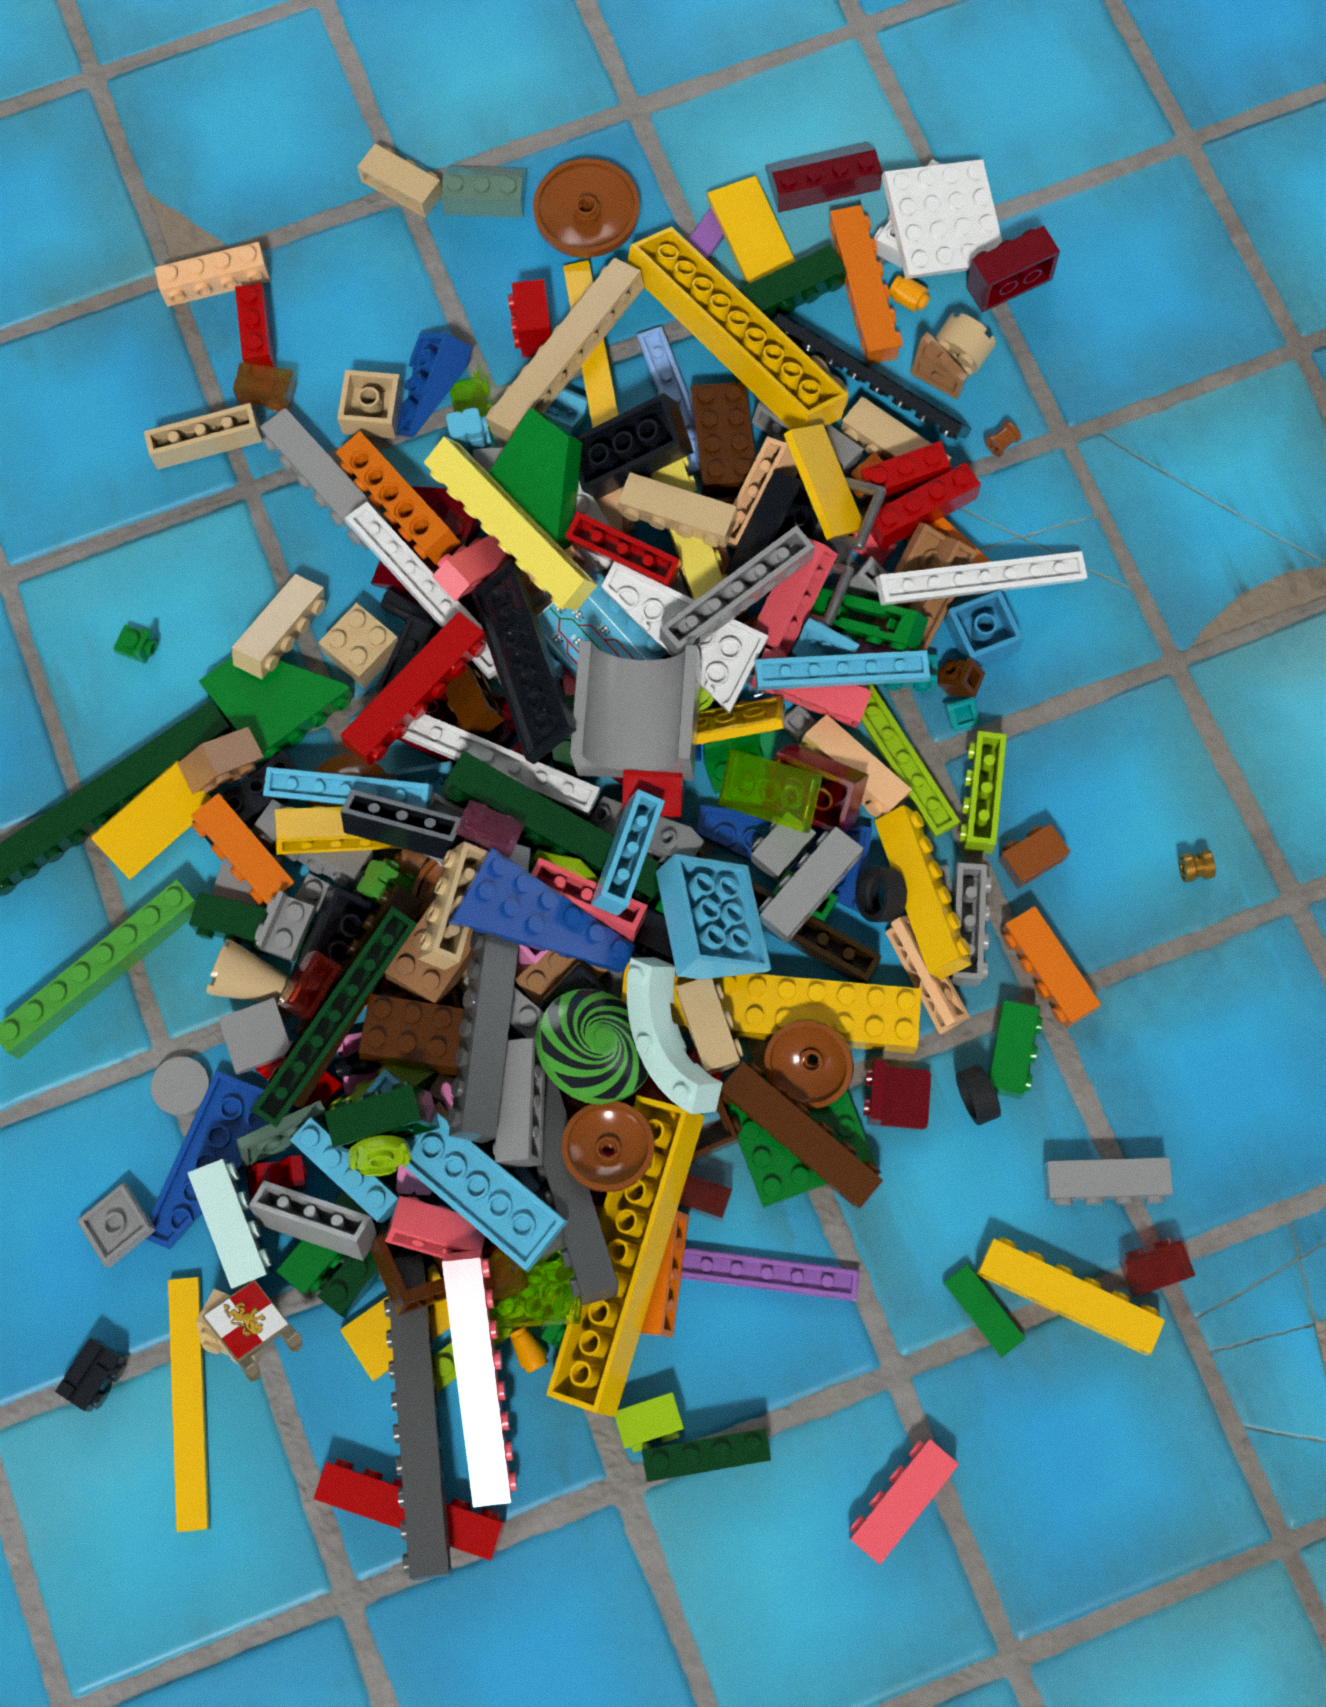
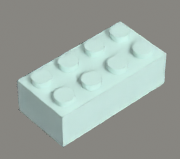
M220 1159L188 1172L231 1289L270 1273L268 1267L273 1265L267 1248L262 1250L260 1248L257 1238L262 1236L256 1221H250L246 1210L250 1209V1202L246 1192H239L235 1181L240 1180V1176L235 1164L232 1162L228 1163L227 1159Z

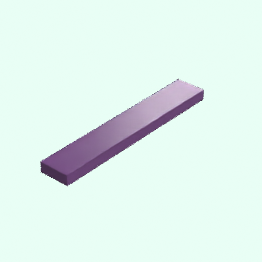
M685 1247L681 1279L856 1302L860 1270Z

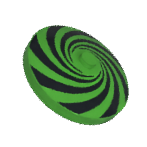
M578 989L556 998L542 1014L536 1030L537 1054L548 1077L566 1094L585 1103L596 1105L614 1101L621 1102L633 1095L647 1079L649 1073L636 1049L629 1023L627 1004L621 999L599 990Z

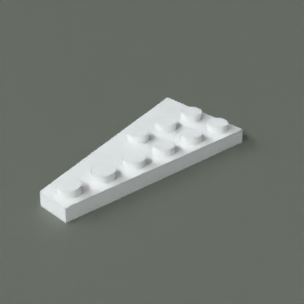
M614 561L601 586L602 589L671 657H674L659 639L660 627L696 600ZM732 619L698 645L702 670L701 687L729 714L754 668L755 659L759 658L769 637L735 619Z

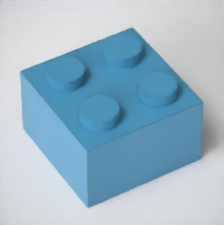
M1001 590L948 609L945 624L962 660L967 661V658H971L979 666L1020 651L1024 638Z

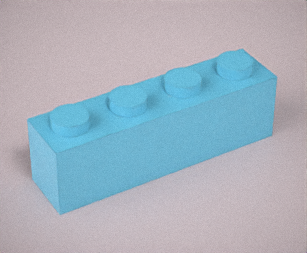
M639 789L627 800L590 905L616 916L629 906L665 802L664 800Z
M310 1117L293 1135L290 1141L379 1223L386 1224L392 1217L394 1207L400 1195L379 1176H365L360 1174L359 1169L353 1171L349 1165L348 1153L333 1148L329 1130L320 1121Z

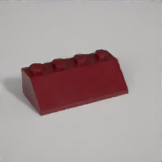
M867 142L765 165L778 213L873 192L881 188L882 169L877 152Z

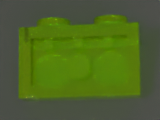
M474 371V379L457 382L450 390L454 412L460 411V413H463V410L476 407L480 417H486L489 409L492 407V403L486 404L484 397L489 395L486 379L480 380L479 372Z

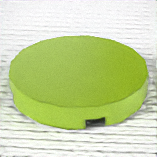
M388 1135L366 1138L358 1141L350 1148L348 1152L349 1165L353 1171L359 1169L360 1174L365 1176L390 1175L397 1171L398 1166L403 1165L404 1168L409 1164L411 1160L409 1143L403 1138Z

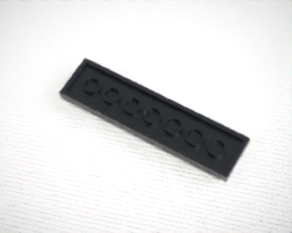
M780 313L775 317L773 323L779 326V329L791 340L796 342L801 340L800 346L813 354L815 353L819 356L824 354L823 360L828 364L842 370L844 367L848 370L845 374L856 381H861L864 384L868 381L870 383L868 388L875 393L887 398L891 395L894 397L891 402L903 410L910 412L912 409L915 410L916 414L914 416L922 422L932 426L935 423L938 424L940 427L937 431L955 440L958 437L966 439L972 430L794 319Z
M510 558L473 590L471 595L483 631L485 632L486 641L525 759L532 764H536L577 729L522 572L515 564V561Z

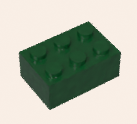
M410 1082L394 1084L392 1090L381 1093V1091L366 1093L363 1095L362 1100L352 1102V1100L338 1102L334 1104V1109L325 1111L332 1147L347 1153L358 1141L369 1137L388 1135L407 1139L440 1128L432 1093L419 1086L410 1084Z

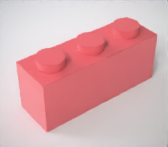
M490 535L483 539L477 537L468 547L463 545L452 556L450 553L445 555L437 563L439 569L432 577L456 602L475 590L510 558H514L498 546L499 541L495 537Z
M399 1196L392 1213L385 1242L443 1258L445 1253L482 1249L485 1236L458 1212L451 1211L446 1206L421 1202L416 1197Z

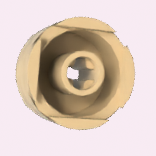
M952 313L934 338L968 374L967 378L978 372L996 346V340L993 335L989 339L985 334L987 328L962 313L959 317H955V313Z

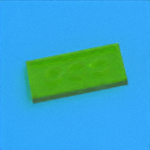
M730 749L718 805L803 833H810L823 775L737 749Z

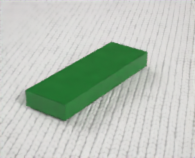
M968 1264L943 1283L1000 1358L1025 1340V1337Z

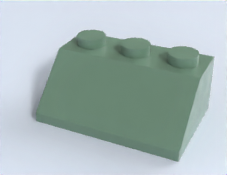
M448 166L443 173L441 191L445 215L523 218L527 169Z

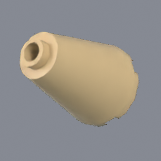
M226 939L225 946H222L212 970L211 977L213 979L211 984L207 985L206 993L211 996L260 1002L275 998L277 1003H279L280 998L286 1000L281 995L287 984L288 976L233 940Z

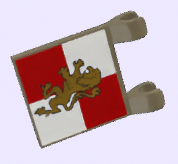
M255 1280L202 1316L250 1382H254L261 1377L260 1367L251 1356L280 1335L292 1352L298 1351L303 1346L300 1334L288 1323Z

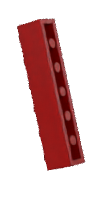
M458 611L340 734L344 746L369 766L375 760L380 761L386 755L388 747L395 739L400 740L406 734L408 726L415 719H420L426 713L428 705L434 698L439 699L447 690V685L454 678H459L465 672L467 664L484 652L487 644L485 632Z
M336 1458L335 1463H325L313 1497L314 1500L400 1529V1522L405 1520L404 1507L400 1508L398 1501V1488H403L401 1479L395 1478L393 1483L382 1480L383 1473L365 1468L364 1473L353 1470L354 1463ZM453 1498L452 1504L446 1502L450 1547L490 1561L494 1560L506 1522L499 1520L501 1514L484 1508L480 1514L469 1510L470 1503Z

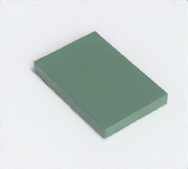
M321 1100L283 1117L277 1128L272 1124H268L236 1139L239 1160L243 1168L247 1169L295 1146L290 1139L310 1117L320 1121L326 1127L325 1108Z

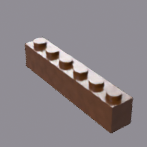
M742 1061L724 1082L720 1093L857 1210L860 1209L882 1183L883 1179L879 1177L881 1171L868 1160L865 1164L855 1156L858 1152L846 1141L840 1144L832 1137L834 1131L825 1123L820 1121L817 1124L808 1116L811 1112L798 1101L795 1104L785 1097L787 1095L786 1090L779 1084L773 1082L770 1085L762 1078L764 1072L754 1063L750 1062L747 1065Z

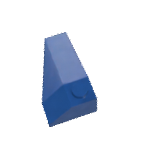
M447 333L419 334L410 358L409 366L413 368L411 380H406L405 389L409 393L408 398L401 405L397 430L398 436L414 438L464 373L465 368L470 363L472 346Z

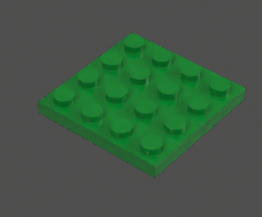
M847 1090L838 1100L830 1105L821 1108H807L811 1112L808 1117L817 1124L822 1121L834 1131L832 1137L840 1144L843 1141L850 1144L858 1152L855 1156L865 1164L868 1160L876 1166ZM728 1100L729 1105L725 1108L729 1118L735 1116L741 1133L737 1134L738 1143L763 1208L828 1185Z

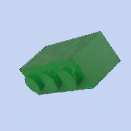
M1004 1000L1000 1006L988 1077L998 1095L1021 1099L1025 1091H1030L1033 1075L1028 1074L1030 1063H1035L1038 1046L1033 1045L1035 1034H1040L1043 1017L1038 1016L1040 1007Z

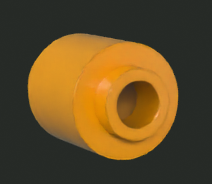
M900 275L896 277L889 289V294L893 297V301L914 313L919 309L923 311L930 300L928 288L913 279H905V277Z

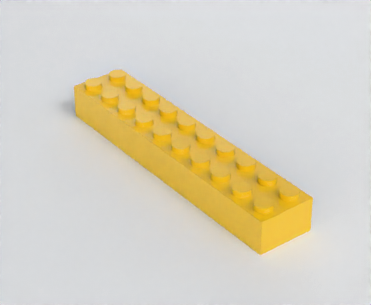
M672 226L630 245L627 264L641 271L644 288L790 430L823 424L826 427L842 418L849 394Z
M628 962L624 970L621 1000L626 1004L627 975L630 962ZM675 972L674 1003H670L673 1022L678 1024L680 1033H690L676 993V986L697 979L678 977ZM764 974L712 978L713 983L719 982L724 999L720 1000L723 1012L728 1010L730 1013L733 1028L729 1030L734 1038L770 1041L773 1035L784 1025L796 1020L812 1019L824 1022L836 1029L844 1037L850 1048L915 1054L918 1048L922 992L920 988Z
M638 1095L636 1096L633 1108L645 1117L651 1127L654 1137L653 1159L645 1175L634 1185L620 1191L607 1192L599 1218L619 1286L618 1295L581 1306L579 1297H575L546 1396L579 1408L616 1417L705 1118L702 1114H690L679 1106Z

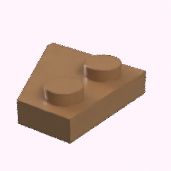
M926 332L921 338L910 374L957 400L963 391L968 374L933 336Z

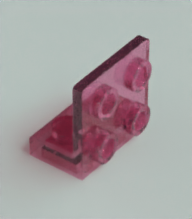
M469 800L455 833L489 849L494 848L510 858L525 824L517 821L510 815H504L492 810L483 803Z

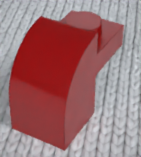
M302 1155L289 1156L280 1162L258 1163L246 1169L250 1199H253L264 1180L297 1192L306 1189L307 1169L306 1165L302 1163Z

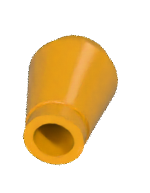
M525 1324L509 1332L520 1368H524L527 1373H531L548 1362L546 1357L547 1351L526 1328Z

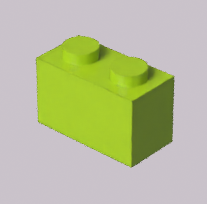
M673 1392L617 1410L615 1417L624 1449L631 1448L633 1453L650 1448L649 1441L661 1438L662 1443L680 1438L679 1431L685 1430Z

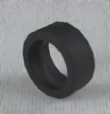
M869 867L864 870L856 886V903L861 916L869 922L891 923L902 915L907 902V888L902 874L892 867ZM881 882L884 888V901L882 907H880L878 899L879 886Z
M979 1064L956 1073V1083L960 1096L969 1115L977 1125H982L1001 1117L1000 1103L988 1075Z

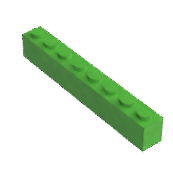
M176 879L0 1023V1044L7 1053L19 1060L189 921L196 904L194 898Z

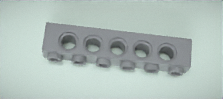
M796 525L660 627L659 639L673 656L681 654L685 650L686 645H699L813 559L815 546Z

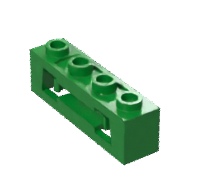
M822 588L810 613L824 617L834 591ZM845 594L842 606H840L833 626L830 629L841 632V635H847L853 640H857V637L866 638L865 642L874 646L881 647L882 643L890 645V649L898 652L907 651V649L918 651L928 618L918 611L894 605L881 606L880 602ZM843 606L850 608L855 613L887 620L886 628L893 631V633H889L879 626L848 619L850 611Z

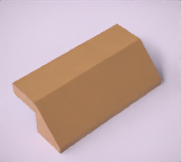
M919 522L893 573L972 564L978 552L961 541L947 537L929 525ZM954 597L891 604L918 611L928 618L919 651L928 649ZM870 616L868 624L879 626L885 631L893 633V631L886 628L887 620Z

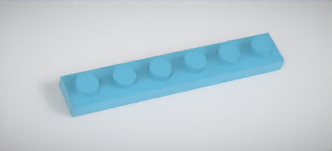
M927 650L755 659L754 662L757 691L926 682L930 679Z
M267 767L263 796L344 805L353 789L430 810L433 785Z

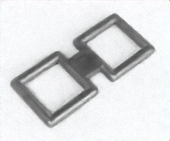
M847 477L845 479L850 490L873 496L857 537L846 535L827 540L819 522L811 536L821 540L822 544L838 553L830 572L840 574L841 576L824 617L809 613L805 621L806 623L808 618L825 623L829 628L833 626L854 574V568L851 565L844 564L850 548L862 550L865 547L887 493L886 488L883 486Z

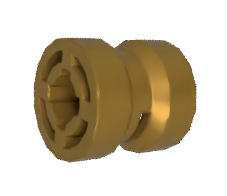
M1210 850L1200 851L1197 856L1191 853L1179 855V871L1183 882L1195 881L1200 876L1203 879L1215 877V861Z

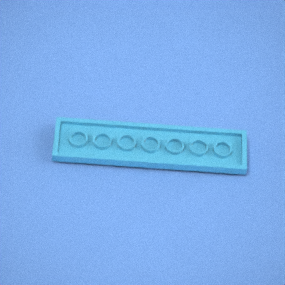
M384 1068L364 1094L373 1091H381V1093L390 1091L394 1084L402 1081ZM436 1111L439 1129L404 1139L409 1143L411 1160L405 1168L520 1267L529 1272L568 1221L504 1167L496 1163L491 1156L473 1141L449 1136L450 1126L447 1124V1119Z

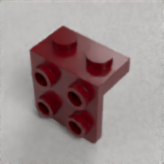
M874 1060L872 1068L866 1069L865 1085L870 1086V1098L864 1097L863 1115L868 1116L867 1125L916 1130L926 1129L929 1120L931 1073L928 1070L888 1067L885 1060Z

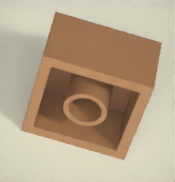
M249 727L202 743L177 764L192 794L200 791L209 794L221 787L220 784L224 782L232 785L244 778L243 775L256 769L255 764L264 756Z

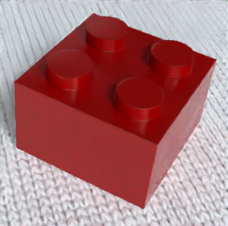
M544 279L511 283L513 294H508V302L511 312L512 334L514 336L515 349H521L522 358L534 357L538 348L544 345L552 335Z

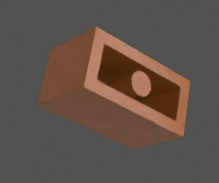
M1051 823L1044 828L1041 825L1036 826L1026 834V839L1019 843L1017 840H1014L1002 848L1003 853L999 862L1018 889L1068 858L1071 851Z

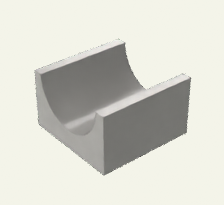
M579 641L573 720L577 730L572 733L570 755L578 776L623 778V770L683 773V780L694 781L702 672L698 645H686L685 650L681 654L671 658L634 660L607 654L597 649L591 641Z

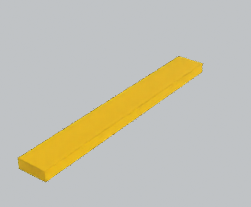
M589 260L563 266L570 308L579 302L585 290L594 283ZM604 339L581 366L592 428L619 415Z
M201 1278L168 1280L176 1532L210 1529L204 1358L196 1323L202 1311Z

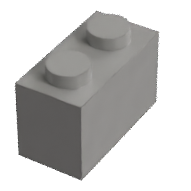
M790 811L784 817L778 816L769 828L771 830L769 835L765 839L760 837L751 848L753 852L751 854V862L777 883L780 881L785 870H790L816 839V832Z

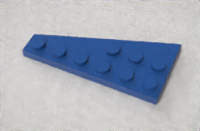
M700 805L696 833L701 838L751 861L752 846L760 837L765 839L769 835L771 824L780 815ZM801 820L816 832L815 842L802 855L803 857L806 853L812 855L818 848L816 842L827 830ZM855 825L845 834L864 848L862 857L831 893L838 896L837 903L860 913L856 903V886L859 877L867 869L872 827ZM802 857L796 862V864L790 869V871L796 873L800 869L797 867V864L802 859Z
M494 848L486 852L448 924L454 926L462 925L472 928L473 931L500 936L503 940L537 950L555 952L559 956L568 959L572 957L583 960L589 965L617 973L625 970L636 948L634 944Z
M216 1070L150 1214L149 1219L156 1228V1231L147 1237L146 1240L171 1249L202 1214L188 1172L220 1159H227L228 1163H234L238 1173L243 1166L239 1160L236 1139L270 1124L251 1111L264 1092V1089ZM292 1105L285 1116L291 1114L296 1106Z

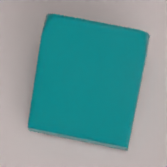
M958 696L943 701V706L953 732L980 724L974 697Z

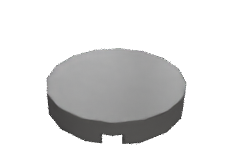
M174 1057L165 1061L156 1069L151 1080V1094L154 1102L164 1112L174 1116H187L199 1109L211 1079L207 1070L198 1061L189 1057Z

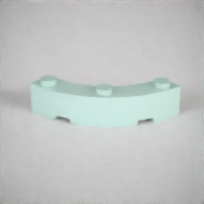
M655 957L631 958L627 975V1008L632 1036L643 1065L659 1089L680 1108L690 1114L716 1112L723 1083L713 1078L698 1063L691 1061L686 1054L687 1047L681 1036L678 1024L674 1023L672 1019L670 1003H674L675 966Z

